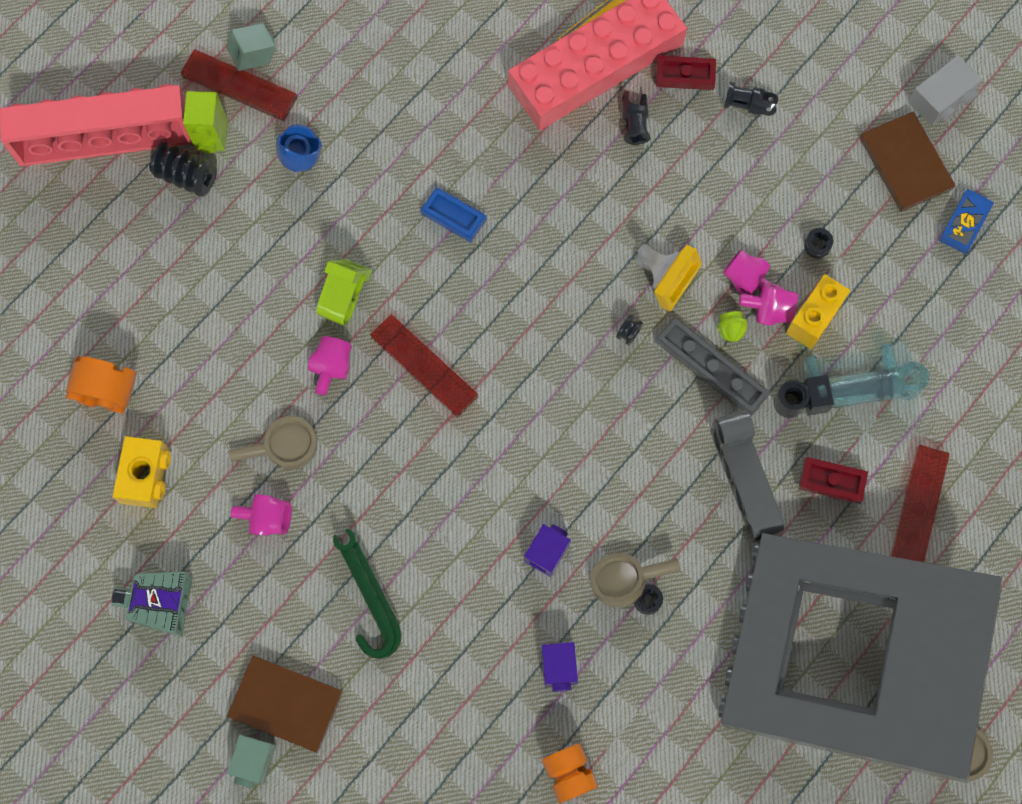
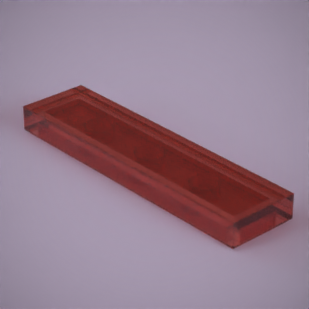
M196 49L193 50L180 72L185 79L283 122L297 100L296 93L244 70L238 71L237 67Z
M392 314L370 334L373 341L456 418L479 397L478 393Z
M920 444L916 447L890 554L891 557L919 562L925 561L950 453Z

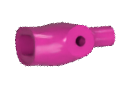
M742 249L733 257L722 273L733 283L735 289L740 294L752 295L757 288L762 292L764 284L770 283L765 279L770 269L769 263L761 257H753L747 254Z
M771 283L764 284L760 297L742 293L739 297V306L757 308L756 322L763 325H774L776 323L791 324L798 303V293L785 290L781 286Z
M321 337L319 345L311 354L308 362V370L320 375L315 393L326 396L332 378L346 379L350 370L349 359L352 349L350 343L334 337Z
M255 494L251 507L233 506L231 508L232 518L249 520V534L269 536L271 534H286L289 530L292 506L288 501L279 500L273 496Z

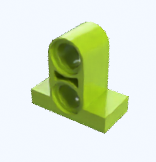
M347 259L329 260L324 271L328 276L316 307V314L346 326L352 317L365 281H369L373 270Z

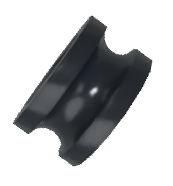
M813 229L809 232L804 242L806 253L817 259L827 256L833 246V236L826 229ZM815 238H819V241L821 239L824 240L825 244L822 249H818L819 245L817 247L813 246Z
M629 315L620 327L616 338L619 340L621 338L625 339V344L629 346L640 332L643 322H635L634 316Z
M646 584L642 595L634 602V606L640 613L651 615L656 613L663 604V594L655 585ZM649 591L650 596L652 593L655 594L657 599L653 602L654 607L647 608V604L643 606L640 603L644 596L643 592Z

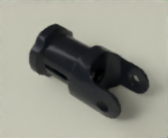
M730 82L724 108L732 106L746 109L750 114L772 116L777 111L778 96L761 88L754 87L752 90L735 86V82Z
M624 91L622 96V117L626 121L624 141L630 145L647 143L651 139L646 119L649 117L647 95L642 94L640 105L630 102L629 92Z

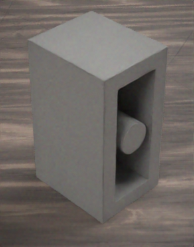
M957 55L917 86L908 103L931 126L940 120L946 122L956 113V107L961 103L964 105L969 104L979 94L977 88L983 79Z

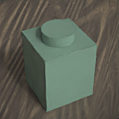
M260 23L231 30L226 48L238 71L270 64L276 45L273 36L268 33L264 24Z
M239 735L227 774L236 777L235 784L253 789L255 783L264 784L276 745Z

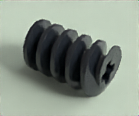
M161 141L151 157L149 169L152 175L158 179L163 178L165 182L173 183L176 187H184L186 191L194 192L197 196L203 197L207 195L216 179L217 168L209 169L210 161L208 159L202 160L199 165V155L194 154L189 159V152L187 150H182L178 155V146L173 145L168 150V142Z

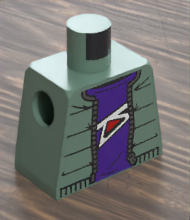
M182 571L135 574L131 589L114 588L112 606L127 608L126 620L134 624L182 637L193 577Z

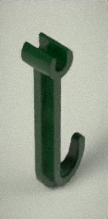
M347 528L346 532L350 538L349 543L343 545L341 538L337 535L333 536V543L341 551L384 638V644L379 649H373L363 635L358 634L355 639L364 654L371 658H387L394 654L401 644V628L359 545V537Z

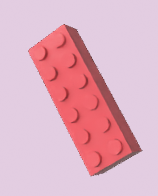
M626 0L509 69L508 87L540 131L657 61L658 55L666 56L684 44L687 27L667 0Z
M165 84L159 88H134L129 92H103L98 96H73L67 100H43L40 103L28 105L17 103L12 104L10 107L0 108L1 142L20 166L156 149L161 141L168 142V147L193 144L183 125L186 98L180 85Z

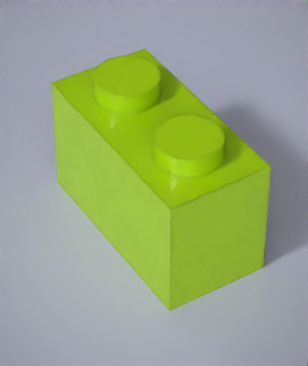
M187 91L183 125L195 149L208 154L215 153L216 151H225L228 118L217 92Z

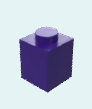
M543 524L525 553L524 562L545 575L552 577L570 547L571 539L567 538L568 533L554 524L551 527Z
M574 642L542 645L545 687H552V692L572 691L571 685L578 684Z

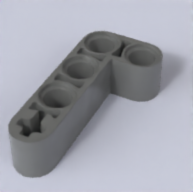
M746 409L714 419L711 426L712 439L750 538L755 541L761 539L762 533L773 535L784 531L782 516L752 441L755 430L750 414Z

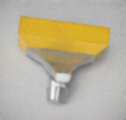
M643 244L638 250L639 254L636 258V264L653 273L654 281L652 287L661 308L671 312L703 265L696 248L686 244L680 252L676 251L671 255L665 256Z

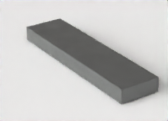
M676 317L671 320L655 339V343L738 409H746L750 417L753 416L771 394L769 390Z

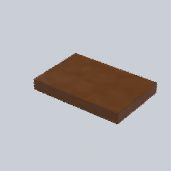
M914 111L861 133L859 138L900 212L955 188L956 185Z
M252 656L226 717L318 753L343 691L264 659Z

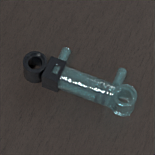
M891 344L882 345L880 348L885 366L884 370L828 378V375H821L817 357L808 356L805 359L809 378H806L803 383L797 380L785 382L775 396L774 407L780 416L794 418L800 415L804 408H806L807 416L829 413L833 408L897 398L911 400L916 398L928 385L929 373L927 368L918 362H908L902 367H898L893 345ZM904 376L912 377L916 382V386L908 385L904 380ZM792 394L796 396L799 404H789L785 400L784 395Z

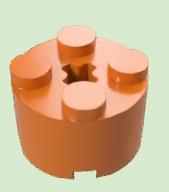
M75 356L65 390V398L77 401L76 403L95 408L96 405L106 408L105 410L124 414L125 409L128 408L137 372L127 367H124L123 371L118 370L119 367L114 366V363L86 356H81V358Z

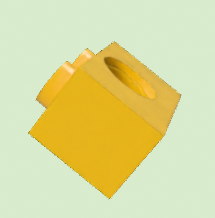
M824 274L793 319L786 334L812 350L851 290Z
M125 436L112 497L120 504L157 508L158 501L162 500L165 494L163 476L164 471L169 469L171 463L169 448L159 440ZM144 467H150L149 475L144 479H138L139 471Z

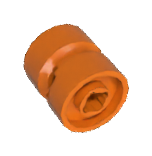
M581 743L541 759L548 777L555 779L552 787L559 804L598 788L592 770L586 769L584 766L587 758Z

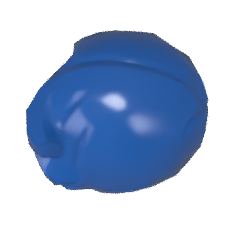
M292 124L282 135L277 137L276 154L280 163L285 168L294 172L308 171L319 161L322 149L321 140L319 137L316 138L315 133L307 126Z

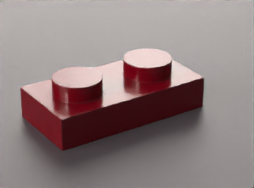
M658 55L656 87L714 90L716 58Z
M806 457L798 489L861 504L864 498L869 471Z

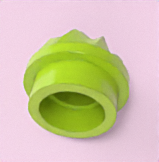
M740 311L727 312L719 316L717 329L723 339L737 342L745 336L748 321Z

